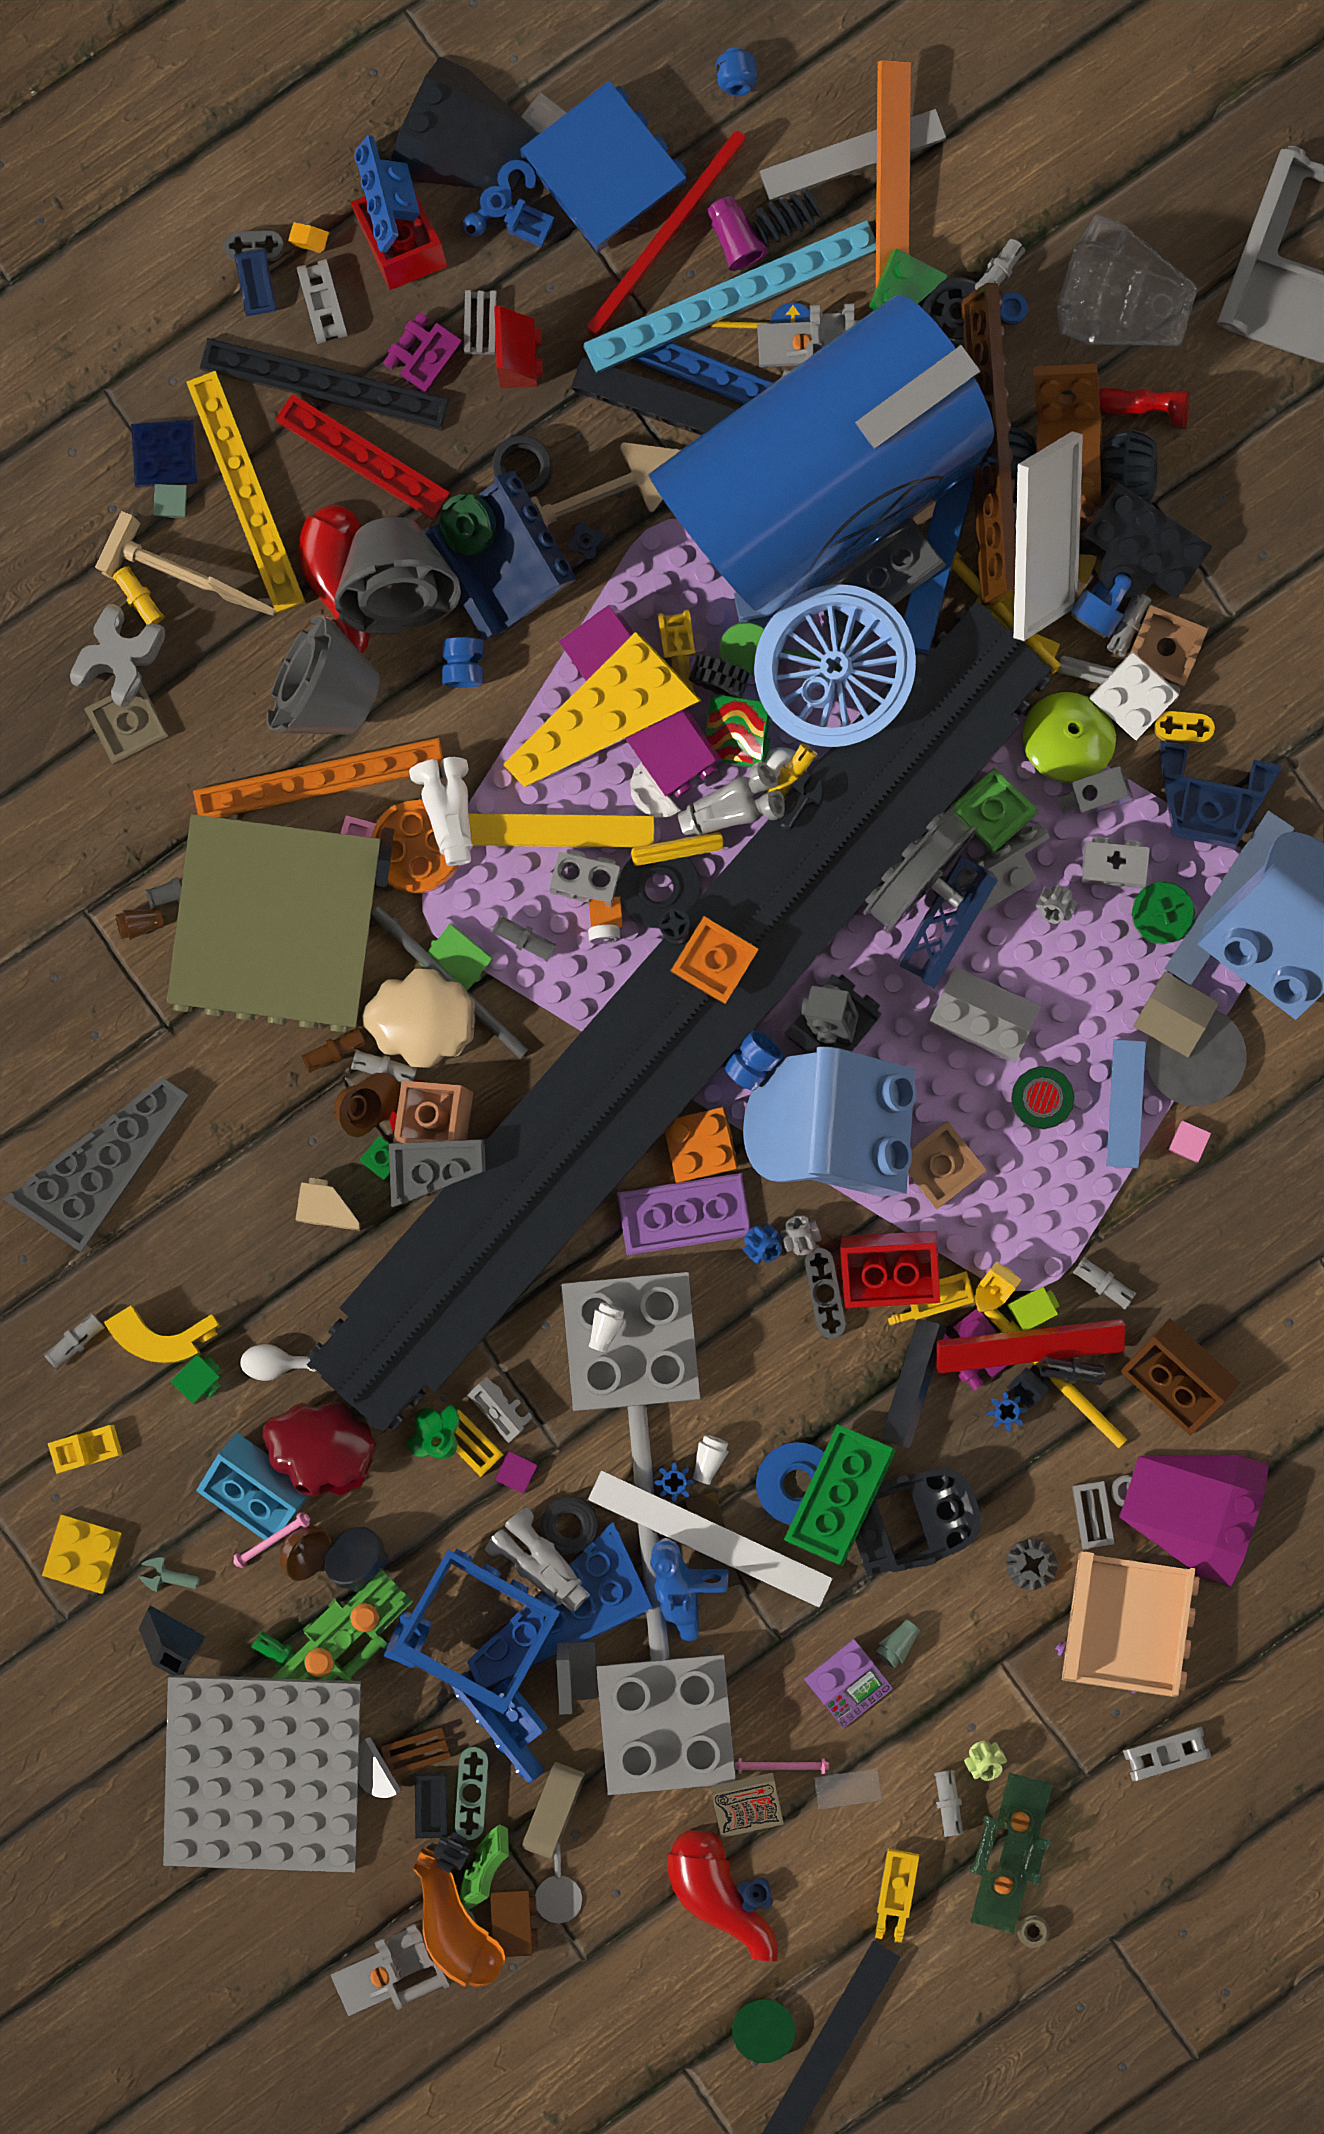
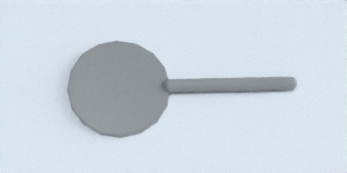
M557 1842L555 1847L557 1851L554 1856L555 1876L548 1877L541 1882L535 1896L537 1910L540 1915L549 1922L560 1924L570 1921L578 1914L583 1898L581 1889L576 1882L569 1877L561 1876V1848Z

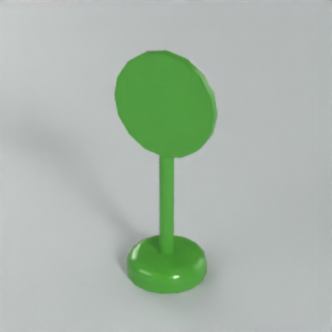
M740 622L729 627L723 634L719 645L722 660L746 670L750 675H755L756 650L765 628L753 622ZM843 639L839 640V650ZM782 650V653L821 662V659L813 653ZM834 663V671L840 672L843 667Z

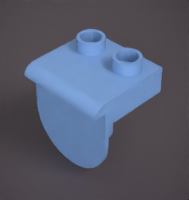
M1288 832L1280 835L1271 844L1264 866L1204 924L1197 945L1295 1020L1324 993V843L1306 834Z
M817 1047V1053L783 1058L771 1071H766L767 1077L756 1090L751 1092L743 1123V1138L748 1159L761 1176L781 1183L813 1180L880 1197L907 1194L908 1169L912 1162L910 1147L912 1109L916 1101L915 1068L839 1048Z

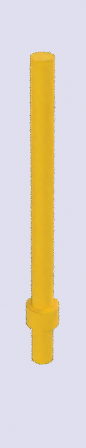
M957 551L952 569L981 598L980 579L960 559L961 555ZM1001 601L993 606H988L1014 632V615ZM1033 635L1025 641L1021 640L1038 655L1037 658L1052 667L1050 671L1052 674L1060 669L1062 665Z
M998 1309L984 1312L1001 1330L1000 1333L1021 1330L1013 1320L1010 1322ZM1033 1362L1039 1368L1040 1366L1048 1367L1047 1364ZM1049 1377L1057 1388L1117 1448H1120L1127 1441L1071 1383H1067L1065 1379Z

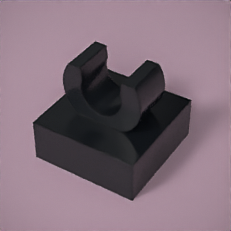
M1036 1365L1029 1369L1026 1367L1007 1386L1015 1396L1021 1397L1020 1400L1029 1409L1049 1390L1047 1385L1050 1383V1378L1046 1377L1041 1381L1034 1374L1039 1368Z

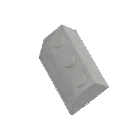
M954 967L928 1024L1015 1064L1041 1006Z

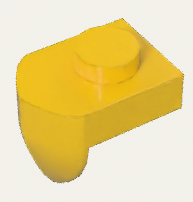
M996 1261L976 1289L975 1299L978 1311H993L1001 1307L1022 1279L1016 1276L1011 1269Z

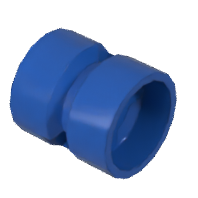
M476 638L444 639L443 659L447 661V664L442 669V684L448 687L459 688L482 686L483 667L478 664V661L483 659V640Z
M752 1030L742 1041L741 1050H735L724 1063V1069L737 1084L752 1091L756 1090L767 1077L766 1071H771L783 1058V1053L779 1046L764 1033Z

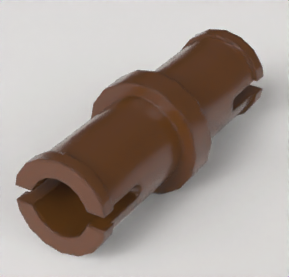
M357 1027L355 1030L335 1040L331 1038L325 1040L326 1044L306 1054H302L301 1057L308 1072L312 1073V1071L333 1061L336 1063L342 1061L341 1057L356 1049L365 1047L366 1043Z

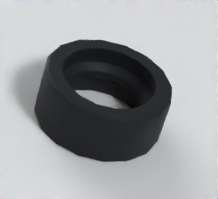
M525 435L510 437L502 442L494 453L492 462L494 477L505 473L503 466L509 453L522 448L531 450L539 458L541 469L534 481L524 484V489L529 497L534 496L542 491L550 481L552 473L550 454L544 444L534 437Z

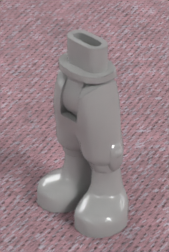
M524 1507L507 1521L505 1527L529 1547L531 1555L525 1553L504 1529L499 1530L491 1538L485 1551L492 1557L503 1555L511 1560L521 1577L527 1578L541 1591L555 1599L558 1605L564 1604L573 1613L590 1594L581 1586L583 1582L577 1579L568 1563L555 1550L554 1544L540 1537L532 1527L534 1515L527 1507Z

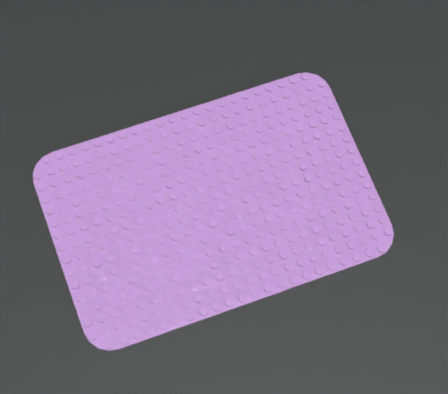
M668 519L646 529L630 546L582 624L607 605H616L634 633L638 632L664 659L658 613H663L666 616L680 614L684 610L689 609L695 655L689 656L692 670L697 655L701 654L722 660L719 648L722 636L729 627L739 623L734 598L736 591L710 562L678 519ZM824 611L813 615L812 619L830 650L833 651L829 619ZM808 621L802 622L794 630V633L825 655L826 652ZM837 631V634H838V642H839V640H841V639H843V638L840 636V634H839L838 631ZM871 631L856 653L876 642L880 637ZM792 637L788 638L783 649L812 653ZM850 639V646L856 639ZM885 644L858 662L896 656V651L890 645ZM565 651L468 804L469 814L648 816L637 808L631 797L630 782L634 770L641 761L626 739L602 749L579 762L573 763L528 787H523L503 765L586 682ZM664 659L666 663L672 668L671 659ZM780 659L778 676L820 668ZM897 663L856 670L893 678L896 674ZM750 675L742 699L761 702L756 688L755 675ZM853 676L877 695L887 685L884 682ZM808 678L781 682L779 686L783 698L801 688ZM849 681L863 707L866 708L874 698ZM693 683L694 692L702 702L688 707L687 710L705 734L711 695L722 694L706 690L702 686H697ZM819 685L812 689L810 694L812 700H819L824 696V686ZM844 685L848 722L851 725L861 712ZM838 687L827 724L828 728L842 727ZM801 696L791 702L788 707L796 716H799L808 703ZM814 708L805 722L819 726L824 708ZM1014 714L1013 717L1021 723L1018 730L954 802L993 768L997 769L1038 809V814L1024 827L1039 823L1050 836L1048 840L1024 854L1037 880L986 911L980 910L935 989L924 984L921 977L897 964L936 897L932 889L923 896L889 934L885 933L887 927L871 913L866 916L863 914L868 906L866 902L755 1030L771 1038L781 1049L783 1058L807 1054L789 1040L784 1033L802 1013L803 999L805 996H809L811 986L821 987L827 983L832 974L838 978L841 974L856 985L853 990L862 998L867 994L879 1003L878 1011L882 1013L881 1017L852 1052L915 1068L916 1101L912 1109L911 1149L948 1121L987 1171L938 1210L933 1207L909 1175L907 1194L880 1197L834 1185L830 1186L905 1232L937 1231L938 1252L980 1279L984 1278L997 1261L1011 1269L1016 1276L1022 1279L1014 1291H1035L1058 1281L1075 1263L1132 1168L1106 1167L1113 1040L1143 1041L1147 1045L1149 1035L1136 1029L1133 1025L1164 971L1170 974L1164 968L1184 939L1183 937L1175 943L1160 945L1151 943L1140 936L1133 925L1131 911L1133 901L1142 889L1081 883L1084 845L1086 841L1092 842L1093 837L1111 839V844L1123 845L1124 840L1143 842L1142 847L1150 848L1145 887L1156 882L1166 881L1176 883L1185 889L1195 909L1193 924L1242 851V848L1237 846L1235 849L1173 837L1167 802L1129 779L1127 780L1133 795V802L1087 816L1082 814L1080 809L1063 814L1058 796L1074 791L1073 784L1052 780L1040 773L1031 764L1022 743V729L1026 716L1022 714L1019 717ZM771 718L767 735L771 739L769 750L776 747H786L797 751L800 744L804 743L811 747L810 752L814 750L818 754L807 768L808 774L831 747L812 745L798 740L781 729ZM717 763L716 767L718 770L703 780L699 776L690 783L692 789L678 798L675 794L670 797L681 812L685 811L689 804L721 789L731 781L743 776L750 778L751 768ZM1106 766V768L1103 771L1109 770L1111 768ZM1097 789L1090 790L1087 793L1088 801L1094 800L1097 797ZM766 791L756 793L753 799L760 798ZM678 814L670 818L654 817V844L698 836L696 833L690 836L683 834ZM764 814L756 822L714 831L722 834L724 840L722 850L687 856L699 876V897L768 820ZM1019 830L1015 835H1013L1010 839H1012L1013 837L1017 836L1018 833L1020 832V830ZM973 836L940 879L950 873L960 855L972 860L980 858L990 851ZM473 846L469 851L470 863L460 865L453 877L441 887L422 893L423 913L433 935L439 938L448 925L452 923L493 957L484 972L582 1032L663 940L664 936L660 929L649 928L634 921L621 904L623 929H620L621 939L609 944L590 943L588 930L591 928L589 903L550 894V884L558 852L566 853L567 849L584 853L585 858L597 860L598 857L609 858L616 861L615 865L620 866L622 871L625 864L631 858L633 848ZM1113 855L1111 860H1107V862L1113 864V869H1118L1120 864H1124V862L1118 860V855ZM567 867L563 870L562 876L567 880H574L579 876L580 872L575 867ZM598 874L593 878L592 882L595 886L602 888L610 883V878L605 874ZM663 874L652 875L646 881L645 892L653 901H665L673 892L672 881ZM1058 884L1071 890L1072 900L1078 901V904L1069 922L1063 919L1060 923L1054 924L1042 918L1041 909L1036 908V904L1044 887L1051 890L1053 886ZM617 885L615 897H619V894H618V885ZM967 891L962 892L963 898H964L965 894L967 893ZM948 901L942 903L944 914L956 911L958 906L956 908L952 906ZM939 909L934 917L940 915ZM500 915L524 928L529 926L533 928L532 932L552 943H556L557 945L548 962L523 948L521 951L516 949V944L495 933H491ZM951 918L946 920L947 925L949 924ZM942 921L929 925L926 930L928 941L942 936L944 932ZM923 937L920 940L919 944L924 943ZM935 946L930 947L931 953H932L933 949L935 948ZM926 948L913 952L908 962L922 969L929 958ZM1211 955L1191 987L1219 1002L1216 1010L1227 1016L1247 982ZM954 967L1041 1006L1015 1064L928 1024ZM1146 1059L1144 1065L1139 1157L1174 1102L1166 1097L1151 1080L1146 1066ZM723 1065L693 1101L707 1110L725 1107L728 1122L743 1131L745 1111L752 1090L745 1089L737 1084L727 1074ZM1039 1066L1052 1067L1063 1073L1072 1084L1075 1095L1073 1109L1067 1119L1058 1126L1046 1130L1034 1129L1022 1123L1016 1116L1011 1103L1012 1088L1019 1076L1027 1070Z

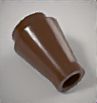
M160 908L122 910V913L115 915L121 939L129 938V940H132L151 930L164 926Z

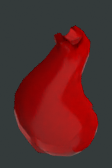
M337 504L327 505L318 509L313 516H307L300 533L298 546L300 568L308 585L330 610L342 629V633L363 654L368 646L371 633L359 631L346 625L340 619L339 613L335 609L334 601L353 538L361 528L357 516L348 509Z
M687 1830L680 1834L673 1843L670 1854L668 1853V1874L673 1891L681 1904L696 1918L730 1934L746 1945L752 1959L777 1962L778 1947L775 1932L755 1910L749 1913L743 1909L742 1904L744 1900L736 1889L730 1875L729 1860H726L725 1847L720 1838L713 1832Z

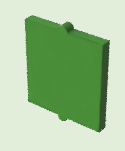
M452 923L448 925L437 940L431 942L432 947L427 952L455 980L461 983L467 991L474 982L481 980V973L493 959L492 956Z

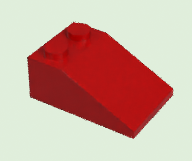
M366 196L351 202L357 220L389 290L447 267L441 242L417 196L419 216L415 221L395 218L398 237L386 253L379 251L377 240L374 238V228L371 216L367 211Z
M494 306L496 366L500 388L537 387V377H543L542 358L536 359V347L542 346L541 328H535L534 318L502 306Z

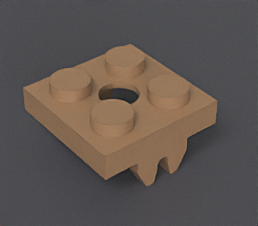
M1150 605L1131 652L1134 651L1164 680L1184 688L1208 628ZM1168 638L1175 643L1176 649L1172 655L1163 656L1158 652L1157 644L1161 639Z

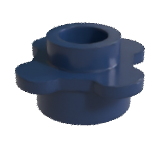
M579 523L575 527L576 533L573 539L568 541V548L572 552L577 551L584 555L586 559H593L597 554L596 550L599 543L604 541V534L600 530L594 531L588 528L586 523ZM587 538L589 539V542L585 544L583 543V539Z
M761 1877L750 1883L743 1881L739 1884L738 1891L743 1896L744 1903L742 1907L746 1912L751 1913L756 1908L768 1909L772 1906L771 1890L765 1878ZM754 1892L758 1893L757 1898L753 1896Z

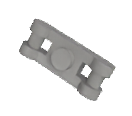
M327 259L317 261L318 265L307 268L306 265L296 267L317 344L324 343L327 338L338 336V338L347 336ZM322 276V284L311 286L310 279ZM332 316L334 324L322 327L320 319Z
M1202 1726L1123 1750L1125 1759L1130 1761L1132 1768L1130 1772L1132 1782L1211 1758L1210 1750L1205 1748L1202 1738L1205 1736ZM1190 1741L1193 1752L1185 1755L1181 1743ZM1150 1753L1154 1765L1144 1767L1141 1756Z

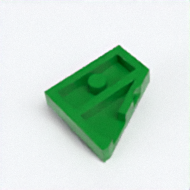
M894 249L890 253L869 307L875 310L895 295H903L918 304L945 280L948 275L898 249Z

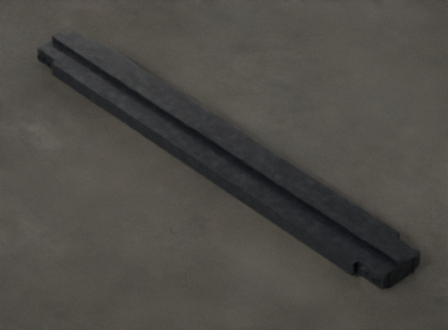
M977 602L971 608L965 605L954 618L957 622L950 632L944 629L933 642L937 646L935 649L930 647L929 654L915 652L916 670L911 692L898 715L884 729L861 742L847 746L831 747L808 773L813 778L805 788L806 794L812 792L821 779L824 786L822 805L819 806L815 802L808 804L793 829L787 831L782 828L781 822L797 798L796 792L793 791L784 801V816L777 820L768 819L686 912L694 925V932L705 916L759 949L726 1005L671 972L687 943L673 945L664 937L484 1142L486 1172L445 1187L339 1307L348 1318L345 1321L339 1318L328 1331L331 1337L324 1345L318 1342L307 1355L310 1361L306 1365L322 1375L320 1378L368 1419L367 1422L376 1430L380 1429L385 1433L389 1428L393 1432L405 1419L402 1415L403 1411L409 1405L414 1408L424 1398L426 1393L423 1389L426 1385L435 1393L440 1390L722 1068L731 1054L742 1045V1041L747 1035L757 1028L866 903L865 900L877 886L879 887L884 883L881 878L893 864L895 865L897 862L899 863L901 860H904L905 857L901 854L909 844L929 831L926 827L938 813L940 814L942 811L945 813L1018 730L1021 723L1013 715L1016 714L1020 717L1032 703L1028 700L1035 690L1041 693L1050 683L1052 678L1048 675L1051 673L1052 667L1037 658L1038 655L1020 639L1014 638V632L997 621L991 615L992 612L984 605L980 606ZM887 683L878 694L884 700L892 684ZM873 699L865 708L868 715L872 714L881 703ZM862 714L852 724L863 720Z

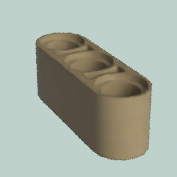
M559 1762L554 1763L523 1841L522 1849L550 1860L554 1858L557 1851L555 1847L557 1842L559 1844L561 1842L586 1773Z

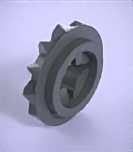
M1027 1539L1017 1543L1009 1552L1006 1561V1568L1010 1579L1017 1586L1026 1590H1038L1046 1587L1055 1577L1058 1565L1055 1553L1050 1546L1036 1539ZM1026 1552L1032 1559L1044 1557L1037 1566L1040 1577L1036 1573L1034 1574L1032 1570L1020 1573V1570L1027 1564L1023 1553Z

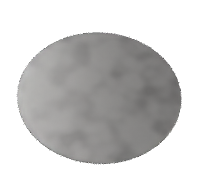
M1215 1010L1188 1058L1149 1036L1145 1059L1151 1080L1166 1097L1187 1106H1205L1222 1100L1236 1088L1245 1071L1247 1052L1244 1039L1238 1027L1226 1015Z

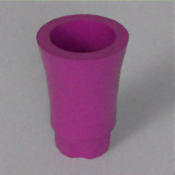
M733 196L722 198L714 202L707 209L712 220V226L725 253L730 271L745 269L766 256L769 251L768 248L758 237L743 209L738 206Z

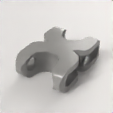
M112 603L105 607L94 626V635L100 644L88 645L81 650L72 668L70 679L73 685L86 688L89 687L99 674L105 672L115 674L116 678L111 690V697L116 705L124 708L130 705L142 684V676L137 671L136 666H147L155 660L165 639V629L156 623H149L138 636L131 639L123 638L120 636V631L125 620L124 613L121 607Z

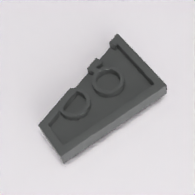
M484 1140L389 1144L391 1207L399 1206L486 1172Z

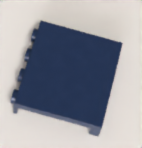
M515 471L495 476L493 478L495 482L478 495L487 501L496 519V536L493 544L487 551L474 556H464V554L456 553L450 549L443 539L440 524L430 526L424 531L457 576L461 589L460 599L484 640L504 634L577 580L571 570L570 563L561 553L553 534L546 527L538 508L532 503L524 489L523 482L517 477Z

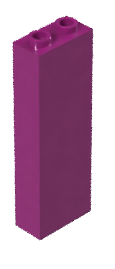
M607 605L558 642L585 681H587L634 634V631L616 605ZM687 708L626 738L665 797L675 794L678 798L692 789L690 784L699 776L703 780L718 770L716 764L722 760Z

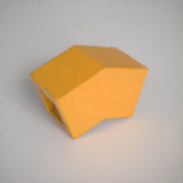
M294 222L288 241L295 247L321 253L324 251L329 232L310 225Z

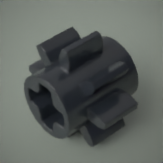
M455 1832L452 1833L450 1838L442 1835L432 1857L439 1860L436 1867L449 1874L453 1867L461 1871L471 1851L470 1848L464 1846L467 1838Z

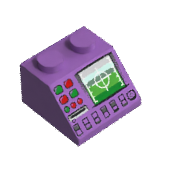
M854 1639L850 1640L803 1678L843 1729L893 1689Z

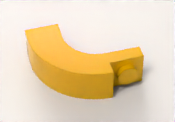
M131 1305L104 1322L114 1339L128 1352L144 1360L166 1364L187 1361L196 1355H200L201 1353L196 1347L195 1342L198 1340L201 1344L208 1342L218 1335L215 1330L221 1327L216 1317L211 1314L178 1335L161 1336L152 1332L145 1325L135 1307Z

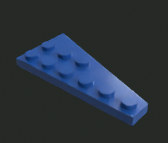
M614 1522L569 1565L577 1579L583 1582L581 1586L590 1596L573 1613L564 1604H557L555 1609L560 1611L530 1668L557 1656V1643L587 1642L654 1610ZM540 1591V1592L534 1597V1598L538 1599V1598L540 1597V1595H543V1596L549 1598V1600H551V1601H553V1602L556 1603V1600H555V1599L551 1598L550 1596H548L547 1594H545L543 1591ZM526 1606L497 1635H494L467 1661L476 1683L488 1689L507 1678L513 1677L546 1617Z

